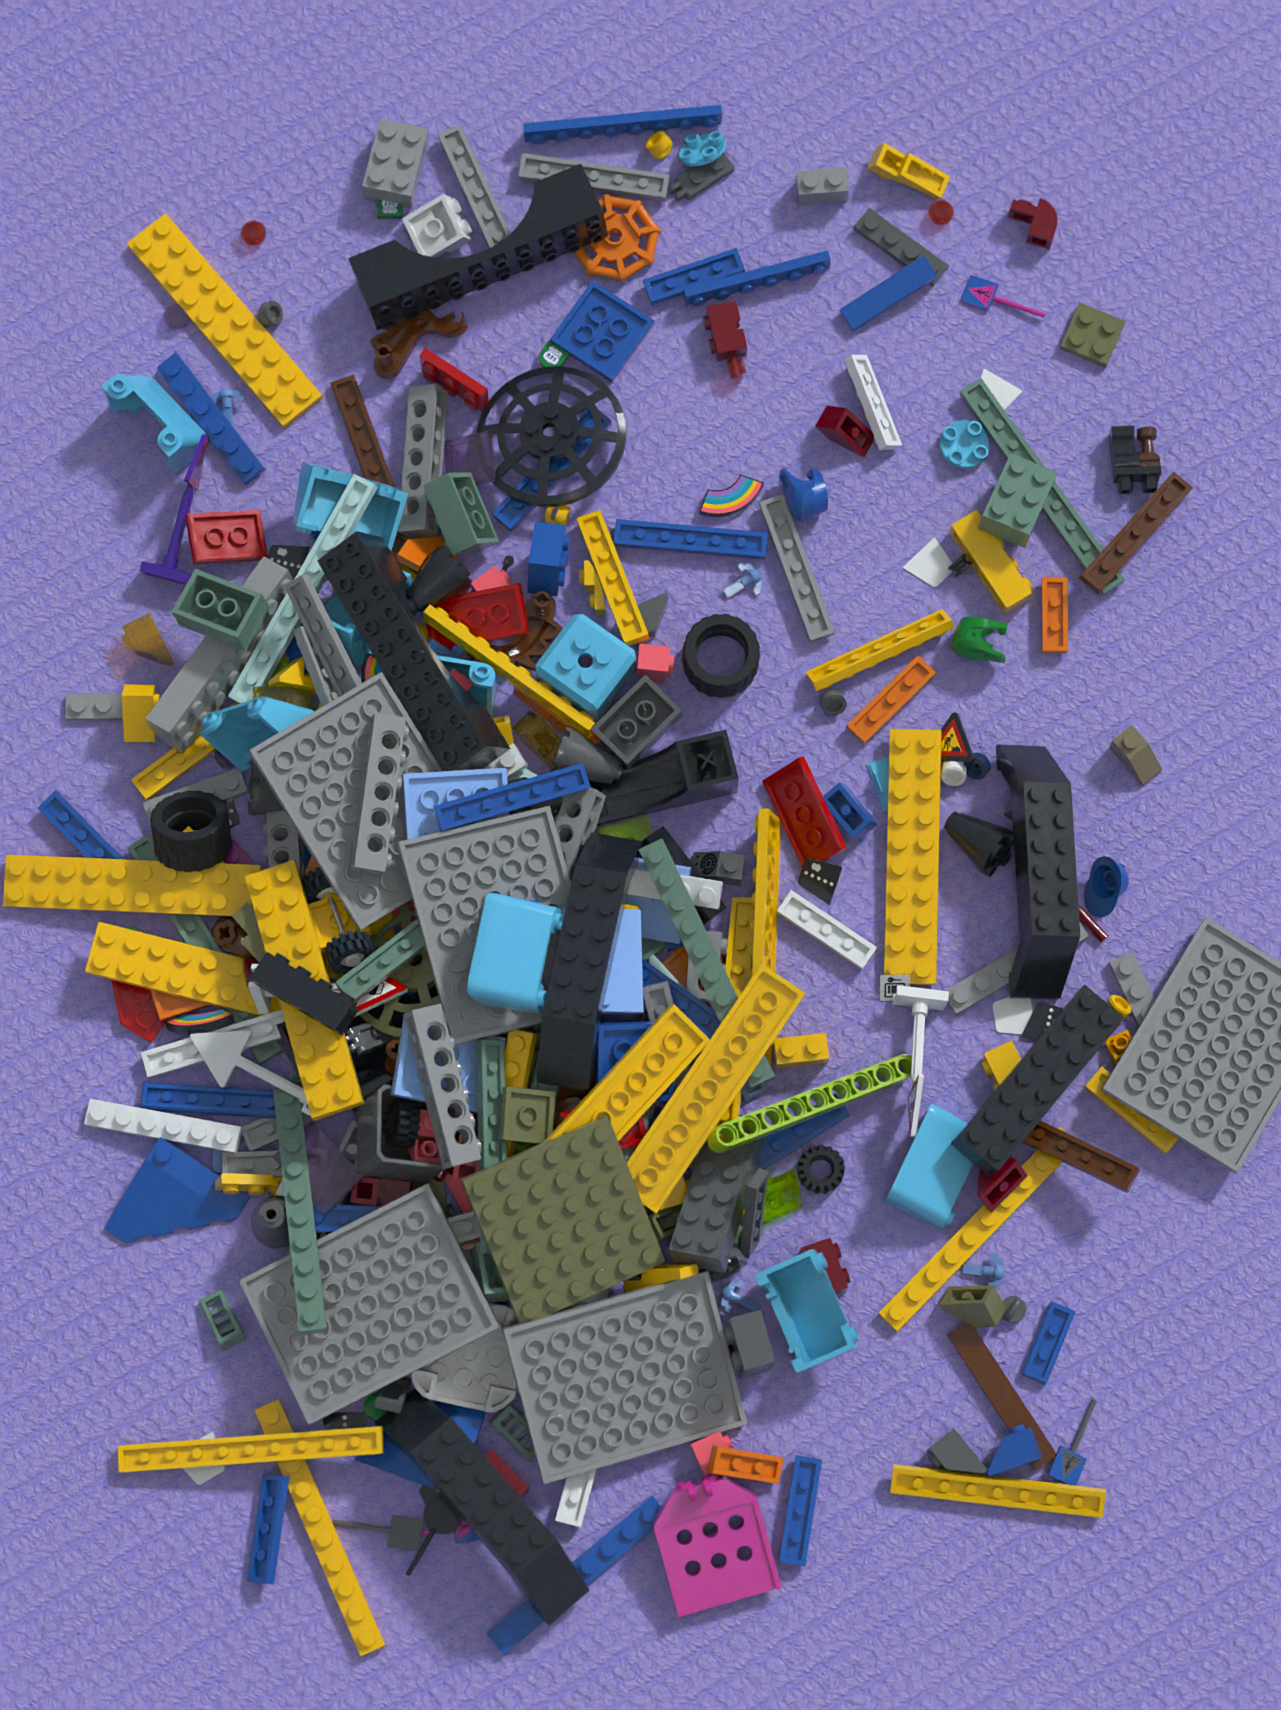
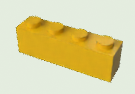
M975 510L952 524L950 534L962 552L966 554L967 560L973 562L971 566L1005 615L1029 601L1033 588L1030 581L1026 577L1022 578L1018 572L1019 566L1012 556L1008 557L1004 551L1005 545L1002 539L978 529L982 515H980L978 510Z

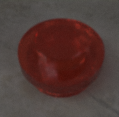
M938 200L931 204L929 217L934 223L944 225L953 218L954 209L949 202Z
M258 221L247 222L241 229L242 239L249 245L261 244L266 238L264 225Z
M734 355L732 359L727 360L731 379L738 378V380H742L743 374L747 372L743 358L739 359L737 355Z

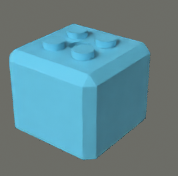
M584 614L573 615L535 665L537 682L543 681L552 689L551 692L558 697H566L573 704L572 707L579 712H587L596 724L606 714L635 675V651ZM582 656H589L592 658L593 664L588 668H583L578 664V660Z

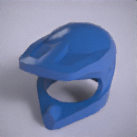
M784 468L779 472V482L791 514L797 520L803 521L827 511L828 494L821 473L817 469H811L807 472V477L810 480L803 481L792 476Z

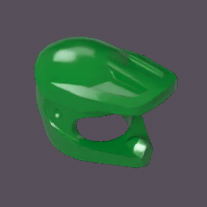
M963 617L960 619L952 635L950 649L965 659L1005 663V655L992 650L993 645L983 640V637L994 633L1006 634L1008 624L980 617Z

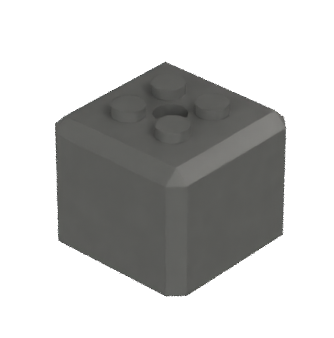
M383 1085L365 1099L363 1105L358 1106L357 1171L363 1177L425 1184L445 1170L442 1167L441 1159L440 1164L412 1161L408 1148L399 1147V1149H394L387 1145L385 1140L387 1134L384 1133V1130L386 1129L385 1121H387L386 1113L389 1112V1104L394 1099H411L392 1096V1085ZM417 1101L419 1109L428 1110L426 1103ZM448 1108V1114L452 1117V1108Z

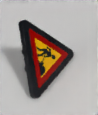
M954 712L941 729V761L972 763L975 757L959 714Z

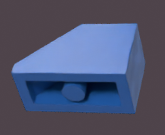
M1024 1424L1008 1429L1010 1434L1003 1437L988 1469L989 1476L1042 1458L1032 1427L1025 1429Z

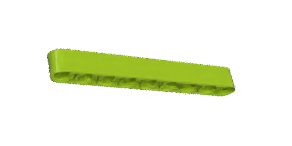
M907 1054L899 1055L723 1123L708 1136V1146L716 1153H724L899 1085L911 1077L912 1056ZM898 1065L904 1068L905 1073L899 1070ZM876 1073L881 1075L883 1082L878 1080ZM854 1082L861 1086V1090L855 1087ZM832 1090L837 1092L839 1099L833 1096ZM809 1099L816 1102L817 1108L810 1104ZM787 1107L793 1110L795 1117L788 1113ZM764 1116H767L771 1119L772 1125H769L765 1121ZM742 1125L748 1127L750 1134L743 1131ZM719 1133L726 1137L727 1143L721 1141Z

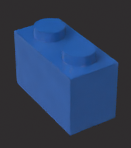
M839 782L823 796L829 811L851 838L860 840L878 825L847 785Z

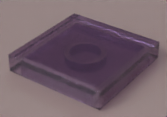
M490 431L444 441L446 474L471 472L476 485L495 481L493 440Z

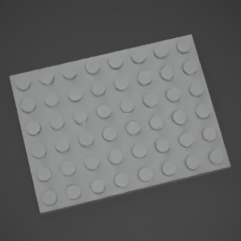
M382 672L248 751L358 930H362L412 899L397 845L399 841L406 840L402 785L400 792H396L395 802H398L399 806L396 818L392 819L391 828H395L393 843H389L388 853L392 855L389 870L386 869L381 876L350 871L371 716L377 712L406 717L405 725L409 726L407 741H403L402 751H405V761L403 767H399L398 776L402 777V774L443 772ZM383 737L382 745L387 749H393L392 740ZM378 764V769L382 774L388 775L390 773L387 764ZM380 788L375 789L376 798L382 801L386 800L385 791ZM372 814V823L376 826H382L383 820L381 816ZM368 840V848L373 852H378L379 844L375 840Z
M550 806L399 841L397 843L440 1004L447 1013V1028L449 1035L453 1037L455 1045L542 1024L543 1006L541 1014L480 1005L469 996L467 984L483 907L488 893L502 894L527 901L537 900L540 904L557 907L561 911L563 907L566 908L571 880ZM558 929L555 934L551 933L541 978V984L547 992L561 929Z
M1205 917L1101 1091L1229 1171L1237 1174L1281 1100V963Z
M426 1184L317 1240L327 1332L300 1336L291 1254L239 1280L308 1425L500 1328L430 1184Z
M707 1270L700 1271L699 1274L691 1277L655 1284L502 1329L543 1484L747 1424Z

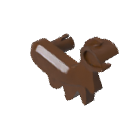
M426 310L415 318L404 319L395 323L394 326L384 329L387 332L378 334L371 339V345L376 353L373 363L377 375L383 379H393L398 376L418 340L427 333H438L446 337H456L464 334L468 328L464 313H461V321L457 323L453 321L455 318L454 312L440 318L436 317L430 310Z
M545 591L537 592L532 596L526 608L529 634L516 636L515 640L509 645L495 646L490 644V648L497 653L501 651L506 654L514 665L517 663L527 669L536 670V664L530 658L542 657L550 646L547 644V641L556 639L563 629L561 625L554 621L556 613L554 598ZM467 652L470 661H474L476 658Z

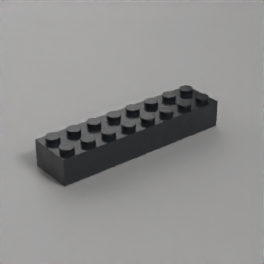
M1084 984L950 1144L991 1178L1015 1152L1124 1020V1017Z

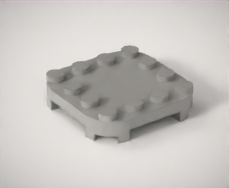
M490 1302L489 1305L500 1326L499 1329L413 1372L412 1380L414 1386L421 1395L432 1401L436 1400L485 1412L498 1411L513 1401L517 1392V1384L502 1330L503 1328L518 1324L513 1309L509 1306Z

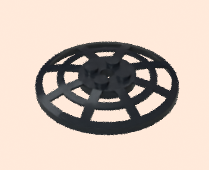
M563 366L542 367L516 376L494 393L480 416L477 427L476 446L485 474L503 494L526 505L558 507L572 504L588 497L610 479L618 468L624 454L627 441V427L618 399L601 380L576 368ZM554 373L552 383L537 385L523 392L515 386L519 382L533 376ZM564 373L585 378L598 386L600 390L587 396L575 387L562 384ZM550 390L548 402L535 406L527 398L535 393ZM560 391L573 394L581 401L570 408L558 403ZM507 392L513 400L505 408L499 424L485 425L491 408ZM606 397L611 401L615 410L618 433L602 430L601 416L595 403ZM518 404L527 412L520 423H507L511 412ZM589 408L593 416L594 428L580 427L576 415ZM548 427L556 428V432L552 436H545L543 432ZM519 433L522 445L510 454L506 446L505 434ZM497 434L499 449L505 460L495 470L492 469L486 457L483 435ZM580 437L592 438L589 449L580 458L574 451ZM601 440L616 443L609 462L595 477L586 465L596 454ZM528 453L535 459L540 460L539 471L526 468L519 464L518 461ZM566 457L572 464L562 470L549 472L550 461ZM513 468L525 477L538 480L537 495L516 490L506 484L501 478ZM579 472L587 483L568 493L547 496L548 481L563 479Z

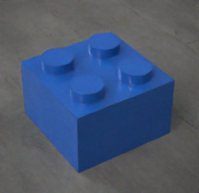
M535 522L528 562L527 593L536 594L539 591H545L549 596L558 597L559 587H564L565 567L568 565L570 536H565V525Z

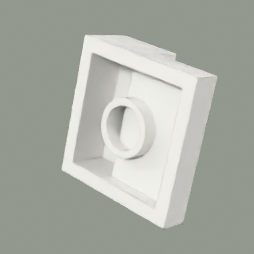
M442 194L402 218L419 254L438 257L446 251L451 253L471 241L469 236L472 232L471 227L465 219L461 220L459 212L462 209L455 198L451 199V197Z

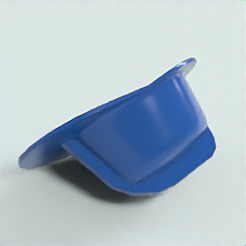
M1106 856L1097 858L1093 863L1085 889L1084 900L1087 910L1094 917L1102 918L1108 916L1114 910L1118 897L1127 890L1129 877L1125 870V865L1117 863L1111 857Z

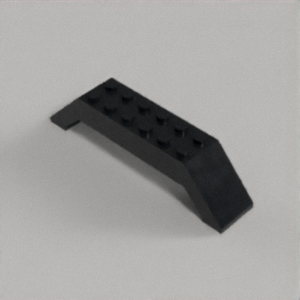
M996 745L997 771H1001L1011 788L1020 938L1012 971L1009 972L1010 998L1058 1000L1061 998L1080 940L1071 783L1045 746Z
M591 832L575 865L542 1015L537 1083L586 1092L590 1090L594 1071L597 1032L628 889L635 869L638 868L640 859L639 849L642 848V841Z
M417 1389L412 1390L407 1395L400 1413L388 1411L374 1423L377 1427H383V1434L390 1443H393L411 1459L515 1580L532 1608L548 1626L553 1624L590 1591L553 1534L457 1423L432 1401L423 1397Z

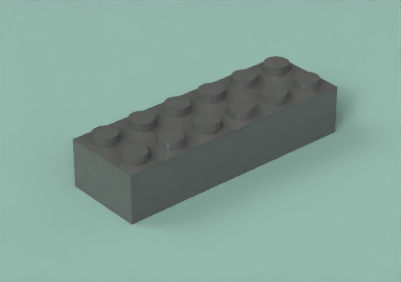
M742 1125L743 1131L750 1134L748 1127ZM766 1136L724 1153L712 1151L707 1141L702 1146L669 1246V1252L674 1264L697 1263L700 1269L725 1273L744 1212L742 1204L747 1194L744 1191V1186L747 1179L755 1175Z

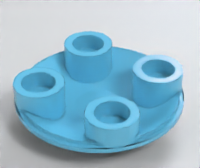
M720 131L702 135L691 133L686 136V143L680 149L678 156L684 165H705L723 154L726 149V141Z
M960 420L953 422L941 434V453L946 461L955 467L962 469L974 468L980 465L989 453L990 442L988 435L977 421Z

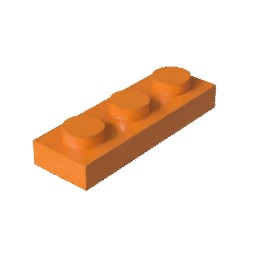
M1042 577L1041 579L1042 653H1068V577Z
M712 1445L707 1472L779 1484L784 1458Z

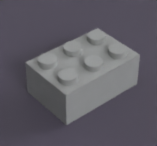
M379 119L362 185L365 199L383 200L402 204L403 207L413 208L429 145V132L427 128Z

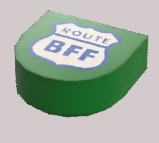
M378 200L377 217L378 219H402L403 206L398 203Z
M548 340L540 352V364L542 367L563 366L569 358V353Z

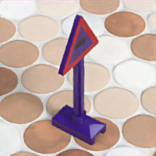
M206 434L201 436L184 479L188 486L182 496L167 555H164L162 565L142 561L139 571L143 572V574L187 585L192 576L190 573L176 569L179 561L177 557L186 527L185 516L190 513L194 489L198 490L208 437Z

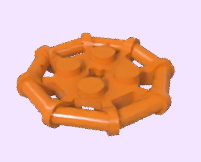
M604 194L603 198L598 201L601 208L606 210L604 217L608 237H605L599 243L583 246L574 254L586 269V274L590 277L595 275L620 280L622 283L646 266L653 265L658 235L661 233V229L645 210L642 201H633ZM612 207L629 211L627 214L623 213V215L616 214L615 211H612ZM637 215L645 227L639 228L633 218ZM610 233L620 234L619 241H609ZM647 236L648 239L644 251L638 248L640 237ZM591 247L596 254L593 261H591L583 248ZM633 255L639 258V260L624 268L623 262ZM602 261L608 264L617 263V269L601 267L599 265Z

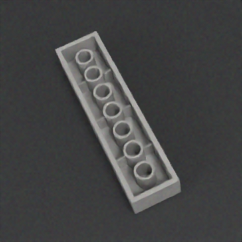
M263 557L242 587L261 593L270 607L246 651L211 637H204L145 718L160 741L182 754L193 745L196 735L203 726V718L209 712H214L217 707L222 705L226 694L235 685L287 592L284 586L293 581L288 569L266 557Z

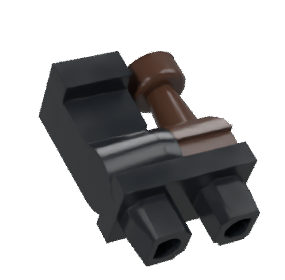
M1111 426L1109 445L1113 483H1117L1119 494L1133 493V482H1142L1143 493L1156 492L1161 476L1160 457L1157 453H1154L1153 441L1157 438V429L1155 427L1147 426L1136 430L1137 440L1142 442V452L1135 453L1134 426Z

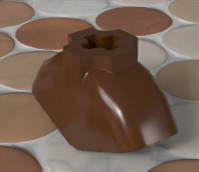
M221 916L211 930V934L215 939L214 942L242 959H254L255 957L240 942L248 935L246 931L232 917Z

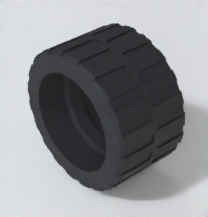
M712 614V616L704 617L701 621L695 623L690 632L688 631L683 645L684 673L688 677L690 684L700 693L710 697H732L739 692H743L748 685H751L758 671L760 645L757 641L756 633L747 622L745 623L739 617L730 616V614ZM711 637H730L744 648L745 662L742 668L732 675H712L702 669L698 663L697 651L699 646Z
M198 790L178 792L158 802L151 812L150 824L155 855L158 861L167 868L185 872L203 871L219 864L230 853L232 838L228 810L225 802H222V799L218 796ZM188 826L191 827L193 830H197L192 832H183Z

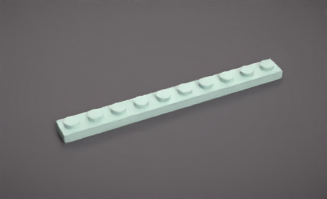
M355 474L352 476L295 579L308 573L317 593H319L327 577L317 560L353 533L378 488L375 484ZM287 593L228 696L240 704L260 697L294 637L293 630L302 623Z

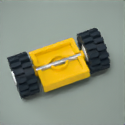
M316 867V871H309L308 876L304 875L302 884L322 953L325 952L332 972H336L339 975L343 972L345 975L375 952L369 937L372 935L369 926L362 930L357 929L322 870Z

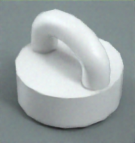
M944 761L941 768V780L950 786L961 785L966 780V767L957 761Z

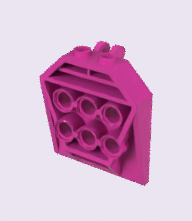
M711 1473L702 1476V1481L691 1483V1480L675 1484L676 1488L669 1491L652 1521L678 1618L782 1588L757 1496L752 1491L723 1475L717 1477V1474ZM733 1515H740L742 1517V1522L737 1527L728 1525V1520ZM707 1522L716 1524V1530L712 1534L702 1532V1528ZM680 1530H689L691 1535L687 1541L681 1542L676 1539L677 1533ZM741 1546L750 1547V1554L745 1558L737 1556V1550ZM716 1553L725 1555L724 1562L720 1565L711 1563V1558ZM694 1560L699 1563V1567L695 1572H687L685 1570V1565L689 1561Z

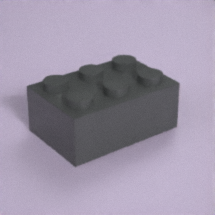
M644 675L591 728V733L629 770L683 714L682 710L649 677Z
M761 1310L730 1318L723 1331L727 1347H730L732 1352L731 1362L734 1373H738L740 1379L769 1371L775 1363V1358Z

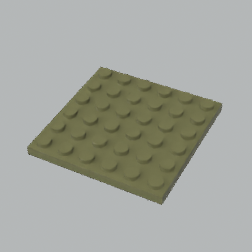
M607 1115L460 1179L518 1324L548 1316L666 1262Z

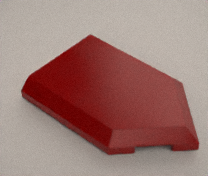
M111 980L120 1024L152 1044L167 1019L159 1020L150 989Z

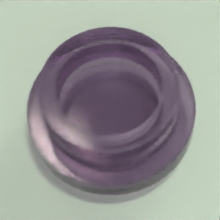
M179 304L170 305L164 311V321L172 329L183 328L189 320L188 314Z

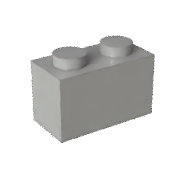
M847 167L797 171L796 192L798 206L847 202L849 193Z

